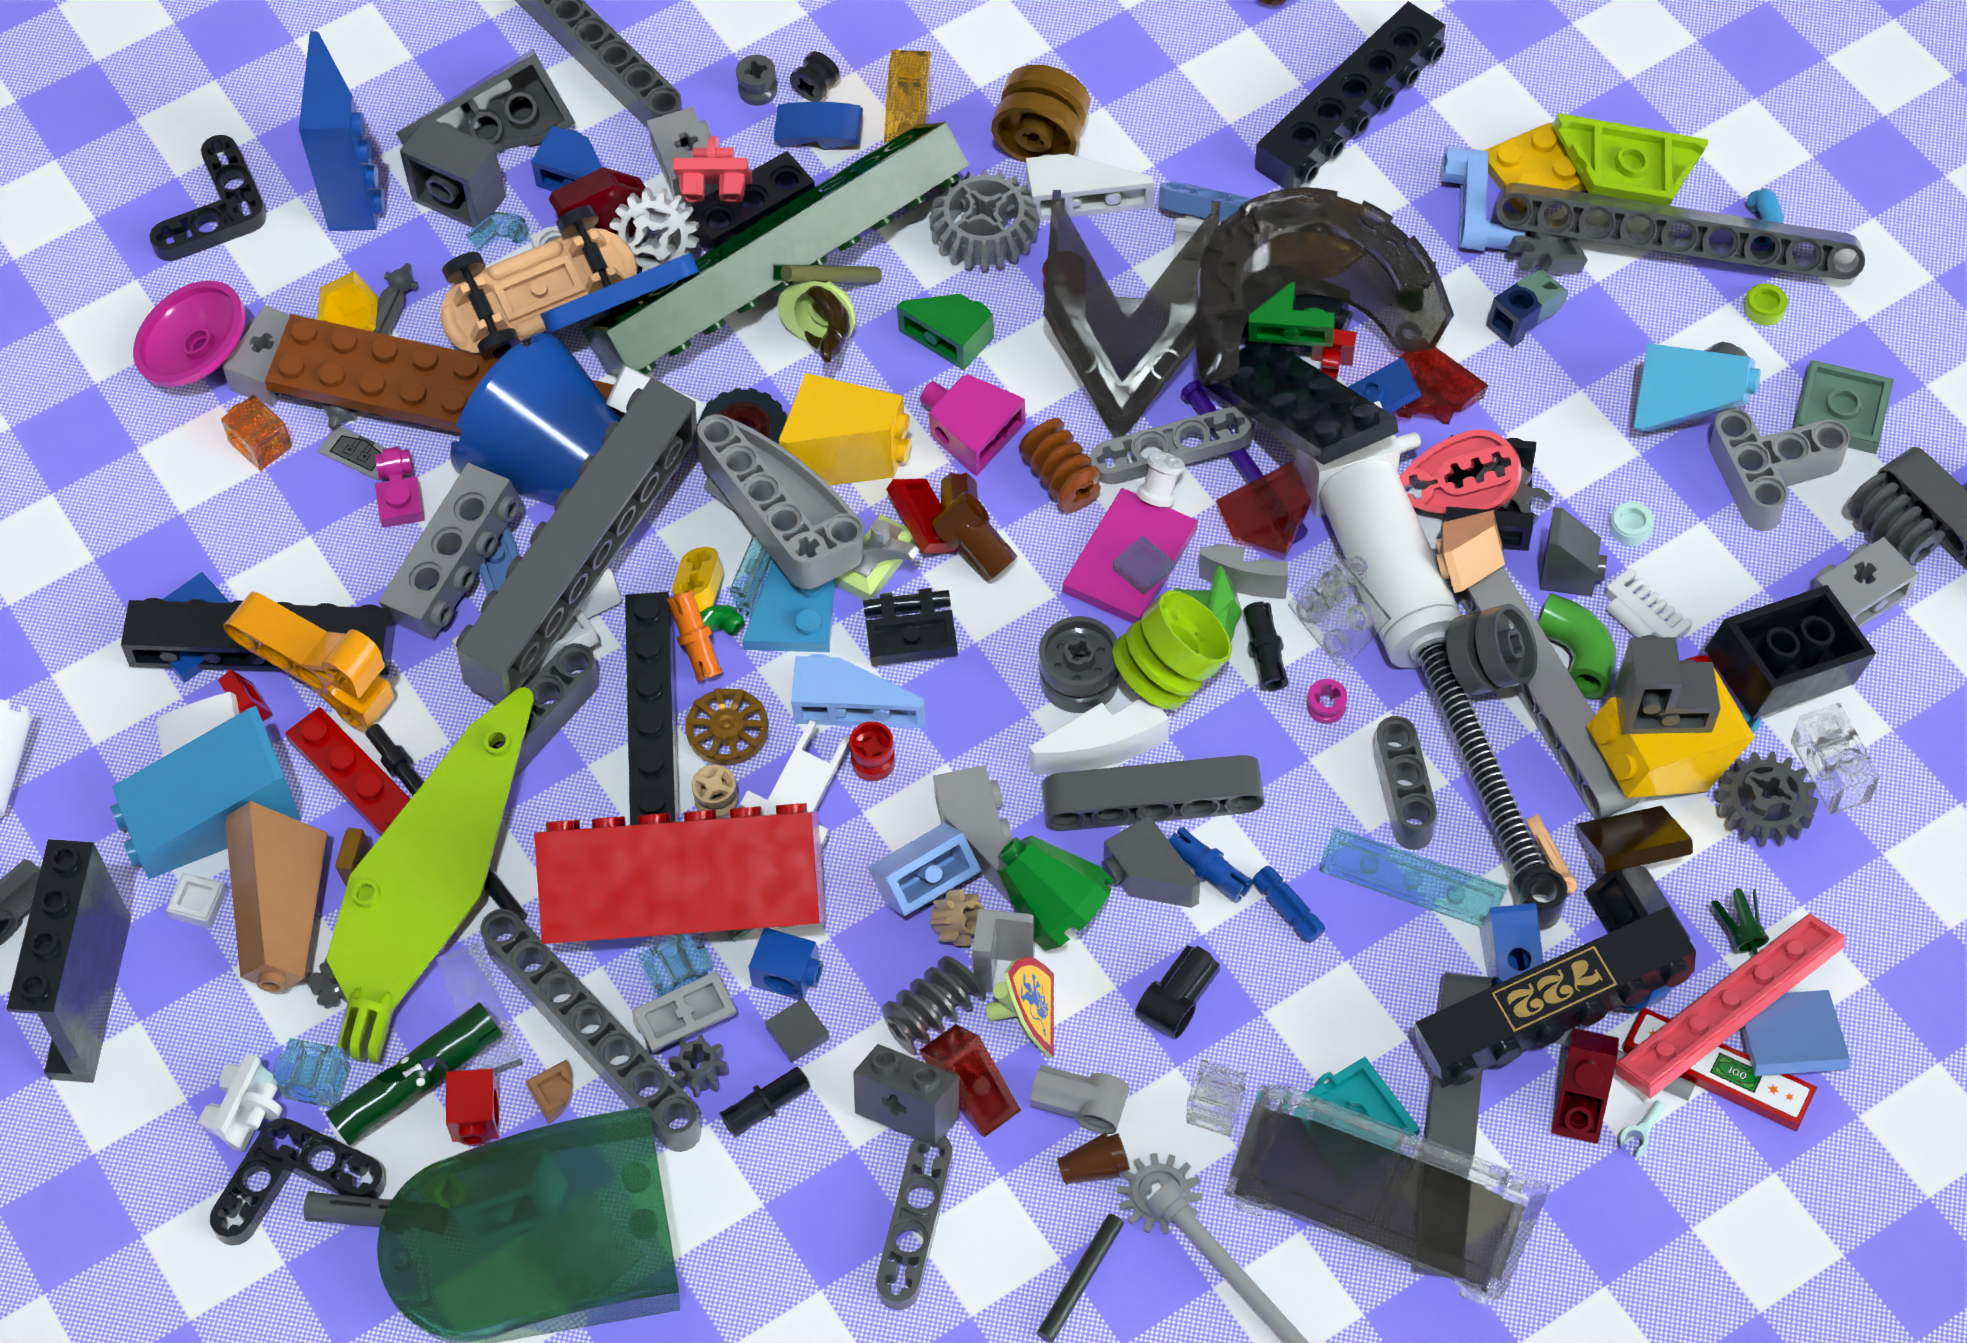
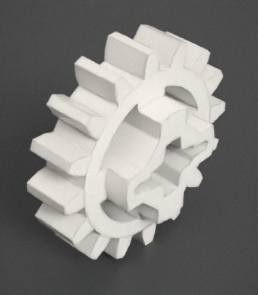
M649 187L645 188L642 192V199L635 193H631L627 198L629 206L620 203L615 211L621 218H613L610 223V228L618 231L616 235L623 239L634 253L637 265L643 267L642 272L690 253L692 251L689 248H696L699 244L700 239L691 235V233L698 230L699 222L688 220L694 209L692 206L681 209L679 204L682 196L680 195L674 197L672 201L667 199V189L665 188L661 189L658 196H653ZM653 208L664 210L668 214L657 212ZM631 217H633L636 233L630 238L629 222ZM666 227L661 237L653 235L643 239L649 228L655 231ZM680 228L681 241L677 249L673 233L676 229ZM642 252L655 255L656 258L647 256Z

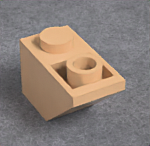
M1493 510L1442 522L1443 538L1436 539L1439 552L1437 554V561L1441 577L1445 580L1451 579L1454 593L1466 590L1505 565L1504 548Z

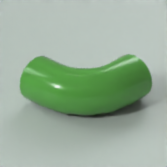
M1549 593L1538 624L1548 639L1564 645L1571 652L1573 660L1569 673L1583 696L1587 698H1601L1609 692L1615 676L1617 652L1608 628L1592 611L1569 599Z

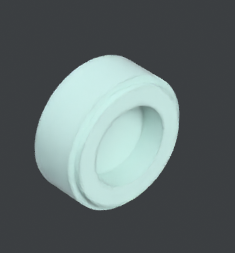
M1622 503L1612 512L1609 524L1610 533L1621 544L1628 546L1641 545L1652 534L1654 516L1650 509L1641 503Z

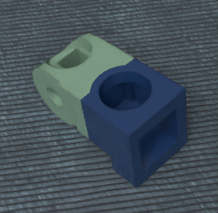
M1538 270L1494 297L1486 325L1513 348L1524 340L1527 331L1559 311L1568 297V290L1555 281L1547 272Z

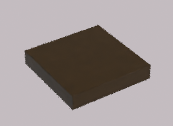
M1663 806L1576 824L1578 840L1607 873L1683 857L1693 853L1692 838Z

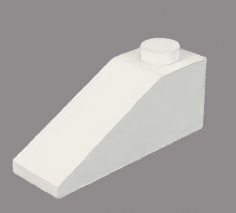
M1070 154L1041 155L1039 157L1026 158L1027 186L1030 196H1032V201L1037 205L1040 221L1153 208V176Z

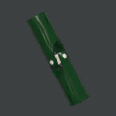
M478 1002L402 1057L396 1065L387 1068L325 1113L345 1142L351 1146L409 1104L415 1096L427 1091L444 1079L446 1072L455 1071L501 1038L503 1033L483 1005ZM438 1057L431 1071L427 1072L422 1068V1060Z

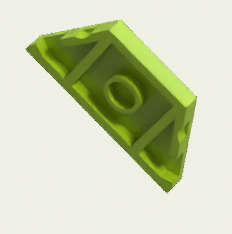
M1558 113L1553 122V128L1588 193L1669 206L1708 146V139Z

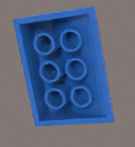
M310 31L299 132L328 231L377 230L378 214H384L385 194L383 189H377L379 181L378 168L376 164H371V141L369 138H364V115L362 112L356 111L353 96L318 31Z

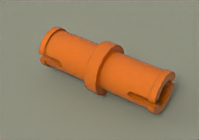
M693 589L683 594L673 595L667 598L666 601L670 606L680 633L676 637L679 646H685L695 673L696 681H701L705 677L710 678L723 672L719 665L709 635L712 634L709 625H704L693 595Z

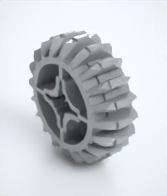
M984 168L981 176H973L968 171L965 180L958 179L951 184V187L942 188L939 192V197H935L932 203L929 222L930 227H932V239L935 244L939 245L942 256L950 255L953 265L964 261L968 271L974 265H980L985 273L989 265L995 264L1002 270L1004 261L1008 260L1016 264L1019 254L1028 255L1030 244L1035 243L1038 236L1037 230L1040 225V215L1037 213V205L1032 201L1027 185L1019 186L1016 176L1005 180L1001 170L995 176H989ZM962 212H964V214L961 215V220H959V221H957L956 223H954L955 219H956ZM1015 218V221L1006 229L1008 221Z

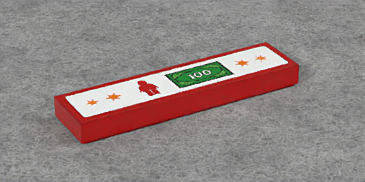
M1643 1008L1624 1045L1623 1051L1626 1053L1631 1052L1671 1021V1019ZM1723 1043L1679 1076L1796 1132L1817 1090V1086L1791 1074L1754 1076L1749 1055Z

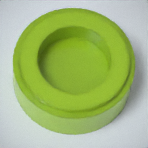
M1768 283L1758 284L1748 291L1744 303V311L1746 316L1756 324L1764 326L1774 325L1785 316L1788 298L1785 292L1776 285Z

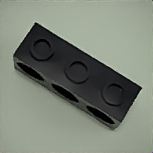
M785 151L752 170V184H746L742 202L721 201L718 189L706 196L705 201L695 202L688 206H692L694 209L688 220L699 222L700 225L698 230L691 233V235L700 239L699 245L707 253L815 187V182L788 151Z

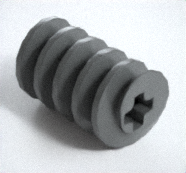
M1887 473L1875 475L1857 489L1848 504L1847 512L1852 518L1859 519V525L1863 530H1871L1870 536L1875 542L1885 537L1910 564L1920 562L1938 547L1944 539L1945 533L1942 530H1938L1928 535L1927 533L1931 529L1933 521L1930 518H1926L1917 523L1916 520L1922 512L1921 508L1915 506L1905 511L1904 509L1908 505L1910 497L1907 494H1903L1893 499L1899 488L1898 485L1892 482L1882 487L1881 485L1886 479Z
M944 956L938 960V968L930 967L924 972V980L916 978L910 983V991L903 989L896 994V1002L888 1001L882 1005V1013L888 1029L903 1049L914 1055L917 1051L912 1039L917 1038L927 1045L931 1042L926 1030L928 1026L938 1033H942L945 1030L940 1018L942 1015L955 1022L959 1017L954 1005L959 1004L968 1011L973 1007L968 994L971 992L982 1000L986 997V991L967 967L950 956Z

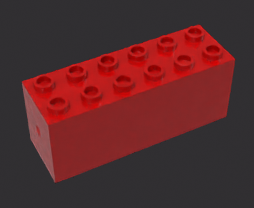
M807 803L776 805V814L762 815L761 806L730 809L729 818H716V809L684 812V821L671 822L670 813L638 815V824L626 825L625 816L592 819V828H580V820L546 822V831L534 833L542 944L820 924L826 920L818 811L807 812Z

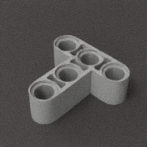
M1727 408L1716 416L1709 449L1743 520L1754 530L1770 531L1780 523L1788 496V486L1831 475L1841 468L1849 445L1850 433L1844 424L1829 419L1761 437L1753 419L1747 412L1742 409Z

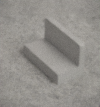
M978 909L972 947L973 973L984 990L993 993L997 960L1015 961L1021 957L1034 958L1035 956L1034 916L1031 914Z

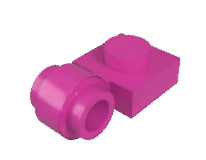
M400 446L385 448L383 453L375 454L379 479H388L386 482L375 483L382 528L425 521L417 476L406 478V475L413 474L410 450H401Z

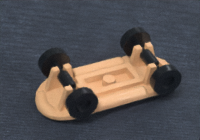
M586 205L570 210L556 221V226L562 237L485 268L486 265L479 252H468L459 255L447 262L442 268L447 282L454 284L446 293L441 306V323L444 333L450 342L461 351L481 354L484 360L502 357L518 343L521 344V341L546 331L540 316L541 313L636 275L637 263L634 253L618 235L605 229L592 228L598 223L599 217L593 206ZM627 302L614 306L600 313L613 311Z

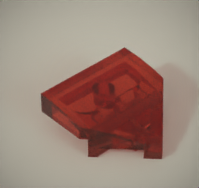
M1426 339L1415 344L1399 357H1403L1407 362L1422 396L1397 409L1398 417L1411 419L1413 413L1415 415L1421 413L1432 415L1442 424H1449L1454 412L1460 413L1484 398L1489 385Z
M1291 461L1217 499L1216 502L1234 539L1287 555L1312 500L1296 464Z

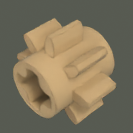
M963 889L948 890L946 892V900L933 901L934 908L931 913L930 924L940 934L938 941L953 942L954 946L971 945V936L975 934L978 909H984L983 905L978 902L979 895L977 893L965 894Z

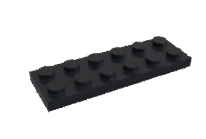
M1250 341L1246 344V347L1230 354L1216 355L1210 359L1209 363L1196 368L1198 380H1201L1207 389L1323 465L1399 433L1397 420L1394 415L1277 343Z

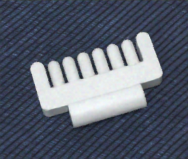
M1628 569L1608 584L1605 594L1612 602L1608 605L1607 611L1637 638L1654 635L1659 638L1676 637V641H1678L1690 631L1692 620L1690 618L1683 619L1680 613L1675 614L1665 622L1666 619L1675 613V608L1669 606L1657 615L1658 612L1667 606L1666 600L1662 599L1649 608L1659 599L1658 593L1654 592L1642 601L1651 592L1650 586L1646 585L1634 594L1644 584L1642 579L1635 580L1637 574L1635 569Z

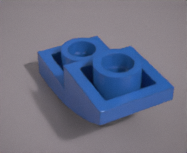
M838 102L778 104L774 140L780 147L817 142L823 150L857 145L860 141L863 108L860 105Z

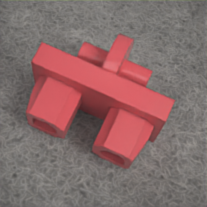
M718 136L708 137L707 148H693V158H673V171L679 182L684 202L705 201V184H719V197L721 201L742 202L746 184H752V170H749L748 159L735 158L734 147H720Z

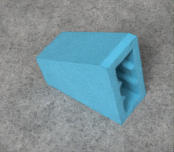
M1648 343L1634 428L1642 432H1652L1718 413L1727 408L1749 404L1750 394H1757L1761 370L1755 368L1756 361L1747 356Z

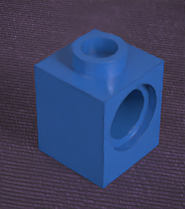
M763 928L748 966L752 987L797 1000L805 999L809 986L814 988L817 986L823 969V961L818 959L816 942L770 928Z

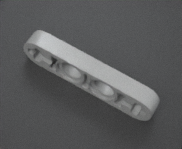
M1228 407L1107 440L1098 444L1092 450L1090 455L1092 460L1091 466H1096L1100 470L1099 481L1106 484H1115L1147 475L1149 469L1147 458L1140 455L1141 449L1147 444H1159L1163 447L1162 452L1180 458L1185 464L1240 450L1246 447L1252 440L1253 427L1251 418L1236 407ZM1236 423L1239 432L1231 434L1228 425ZM1210 428L1215 429L1217 440L1212 441ZM1190 432H1197L1204 436L1203 442L1196 447L1189 448L1181 444L1182 438ZM1132 450L1133 463H1129L1126 451ZM1113 457L1116 466L1107 468L1105 458Z

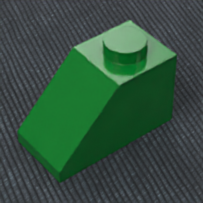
M962 294L904 300L897 305L898 330L962 370H965L994 339L993 313L983 303L972 301Z

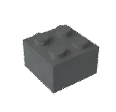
M426 117L400 149L413 202L480 231L506 198L495 146L484 138H474L458 131L449 123H440Z

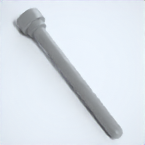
M1174 1179L1164 1184L1151 1196L1146 1203L1150 1211L1159 1220L1164 1218L1168 1223L1174 1222L1283 1343H1309L1187 1209L1190 1205L1185 1199L1187 1193Z

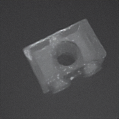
M1838 702L1799 715L1790 742L1803 767L1808 770L1809 778L1812 782L1816 783V791L1829 815L1871 802L1880 779V774L1841 703Z

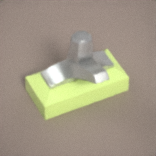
M880 514L864 535L863 560L854 569L836 577L835 585L863 600L875 599L903 560H913L920 551L915 545L916 541L909 529Z

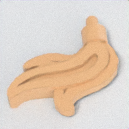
M1539 814L1526 819L1551 868L1562 875L1567 884V894H1572L1577 888L1575 877L1571 874Z

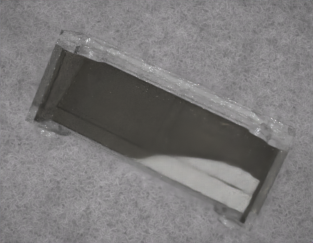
M1276 1084L1260 1086L1223 1195L1236 1199L1235 1207L1249 1214L1262 1216L1264 1210H1276L1452 1279L1455 1285L1461 1287L1459 1291L1461 1297L1487 1305L1488 1299L1494 1301L1504 1297L1543 1208L1551 1185L1292 1086Z

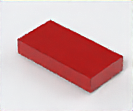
M892 479L886 490L922 554L956 552L958 548H952L946 544L932 525V518L941 512V503L927 479Z

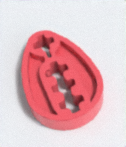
M1476 429L1449 437L1432 446L1409 465L1401 474L1400 479L1406 493V488L1413 486L1412 479L1415 477L1422 483L1433 484L1422 490V498L1417 499L1413 494L1408 493L1407 495L1414 508L1431 514L1445 515L1446 507L1485 510L1501 508L1515 495L1521 481L1522 469L1516 450L1507 440L1494 432ZM1499 454L1503 459L1511 460V466L1505 468V475L1502 477L1495 471H1488L1484 473V481L1481 483L1475 477L1463 479V487L1458 488L1453 482H1448V477L1454 475L1453 468L1459 466L1464 472L1473 470L1474 461L1479 460L1484 466L1495 464V456Z

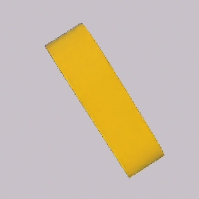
M699 547L687 552L680 561L672 586L673 595L683 594L685 591L693 589V595L700 612L714 603L723 576V567L718 552L714 548Z

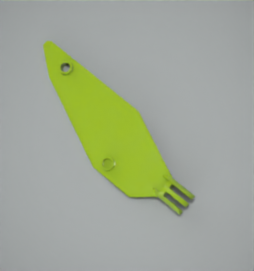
M526 687L516 689L467 728L350 874L326 957L348 1001L334 1056L347 1058L350 1054L353 1060L365 1061L368 1057L371 1063H380L394 1009L482 897L534 702V695L530 689ZM497 742H505V744L502 747L497 749L493 748V746Z

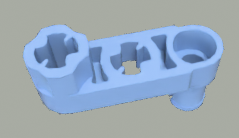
M1446 146L1441 167V180L1460 184L1459 248L1484 251L1486 247L1509 250L1508 246L1513 237L1525 236V230L1490 223L1489 219L1486 218L1488 151Z

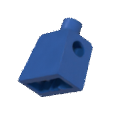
M1536 903L1490 907L1482 926L1480 937L1487 977H1491V987L1544 962Z

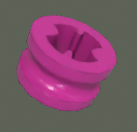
M1321 679L1310 686L1307 700V711L1310 717L1317 722L1331 724L1339 721L1344 716L1347 691L1341 683L1333 679ZM1330 696V701L1334 699V706L1324 707V701L1320 703V697Z

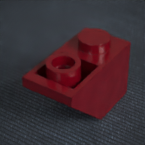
M602 167L551 192L548 200L558 214V218L575 208L586 205L593 206L599 217V221L594 228L605 229L616 234L618 231L610 228L613 218H621L615 212L620 203L629 206L627 198L631 193H635L642 199V192L646 187L639 177ZM631 217L629 222L630 237H633L636 230L633 224V217Z
M1577 1028L1572 1029L1553 1120L1552 1134L1598 1144L1618 1056L1619 1038Z

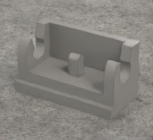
M717 970L632 1010L633 1023L638 1033L641 1032L650 1055L737 1013Z

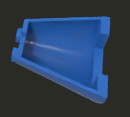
M543 333L532 336L531 342L533 343L526 348L518 343L495 363L478 384L456 426L462 430L459 442L455 440L451 443L450 458L454 470L461 474L466 464L470 463L510 479L518 495L555 506L561 492L567 487L572 489L579 479V470L584 460L590 454L596 455L603 445L604 434L610 424L614 421L620 422L622 418L613 407L606 404L607 398L567 346L554 335Z

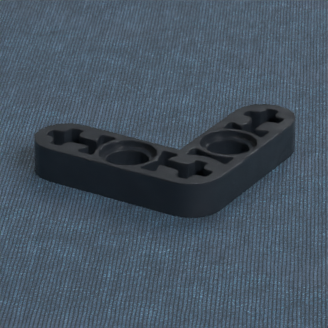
M215 135L208 138L201 147V155L220 200L156 224L151 229L149 236L154 253L158 258L164 261L179 260L255 232L265 224L266 212L261 197L237 144L231 137ZM220 152L224 153L228 164L221 166L216 155ZM240 178L244 180L243 184L236 189H226L223 187L229 179ZM246 201L247 207L251 214L246 216L241 212L239 203ZM206 221H216L219 223L217 228L211 232H201L198 230V227ZM187 230H190L192 237H187ZM172 237L175 242L167 244L165 239Z
M286 1118L275 1119L262 1129L214 1205L210 1214V1225L217 1238L224 1244L234 1246L248 1241L257 1230L291 1173L338 1195L379 1198L384 1192L386 1177L378 1161L371 1156ZM289 1134L293 1145L302 1149L300 1156H298L295 1149L287 1145H281L277 1150L273 1142L274 1139H284ZM331 1151L335 1154V1161L330 1168L317 1171L310 1167L311 1159L316 1153ZM346 1164L351 1173L361 1177L369 1171L373 1180L371 1184L363 1182L357 1188L353 1177L344 1172ZM259 1171L270 1174L271 1180L265 1189L258 1192L246 1189V1181L251 1174ZM237 1196H241L246 1201L243 1206ZM239 1213L243 1223L240 1226L232 1224L227 1230L223 1220L226 1217L235 1218Z

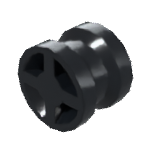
M811 51L804 58L803 66L796 68L791 73L790 83L803 98L812 102H819L827 93L826 87L834 85L839 79L840 71L828 56L821 52Z

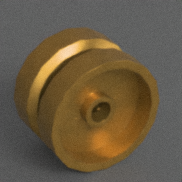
M1025 65L1016 68L1006 79L1001 102L997 105L992 120L991 132L996 143L1006 153L1023 162H1026V158L1039 157L1041 155H1074L1080 140L1082 127L1089 112L1090 96L1086 87L1076 77L1062 69L1048 65Z

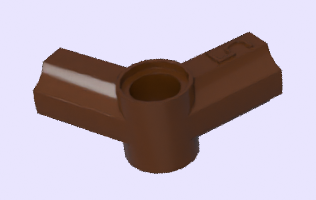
M951 472L941 480V512L932 518V525L940 538L950 547L959 548L989 582L1013 562L1017 555L989 523V515L985 507L978 500L977 481L967 472L962 474Z

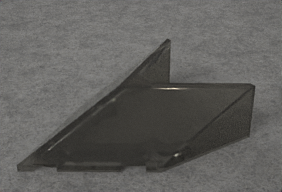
M1053 190L1043 315L1113 438L1125 436L1211 328L1220 201H1212L1210 214L1144 298L1115 297L1062 205L1061 190Z

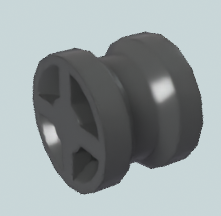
M750 55L738 63L736 77L740 98L747 104L754 106L771 102L778 92L775 79V65L772 60L763 55Z

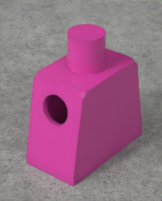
M971 375L962 376L950 390L935 381H931L924 388L920 396V402L931 409L929 413V426L932 438L975 476H978L1026 423L1024 398Z

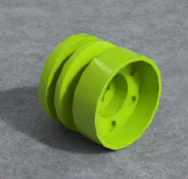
M1168 590L1160 595L1143 613L1142 620L1133 623L1128 628V631L1114 642L1112 654L1121 676L1138 695L1160 708L1176 710L1190 698V695L1201 687L1202 681L1213 676L1230 659L1232 645L1222 623L1209 608L1188 594L1181 591Z

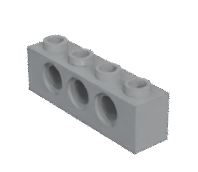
M466 464L378 601L382 608H389L393 623L433 640L440 629L449 623L454 607L463 593L472 587L481 564L486 557H489L494 552L499 536L506 525L512 522L518 514L522 500L510 479L473 464Z

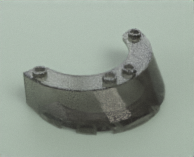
M1310 187L1286 188L1265 193L1243 203L1238 211L1225 221H1222L1214 231L1200 263L1197 297L1196 362L1201 386L1228 381L1236 374L1239 367L1241 335L1249 321V314L1293 281H1295V295L1315 294L1327 296L1357 308L1372 319L1385 333L1391 344L1399 350L1417 352L1434 349L1454 316L1435 264L1414 235L1409 238L1391 222L1393 216L1365 200L1362 204H1359L1349 199L1338 197V191Z

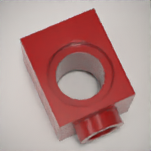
M493 1068L446 1072V1126L452 1142L475 1146L481 1145L487 1140L499 1139V1085Z

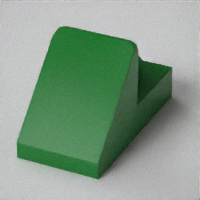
M1293 281L1249 314V341L1333 347L1335 313L1325 312L1319 308H1306L1302 311L1294 310L1295 281Z

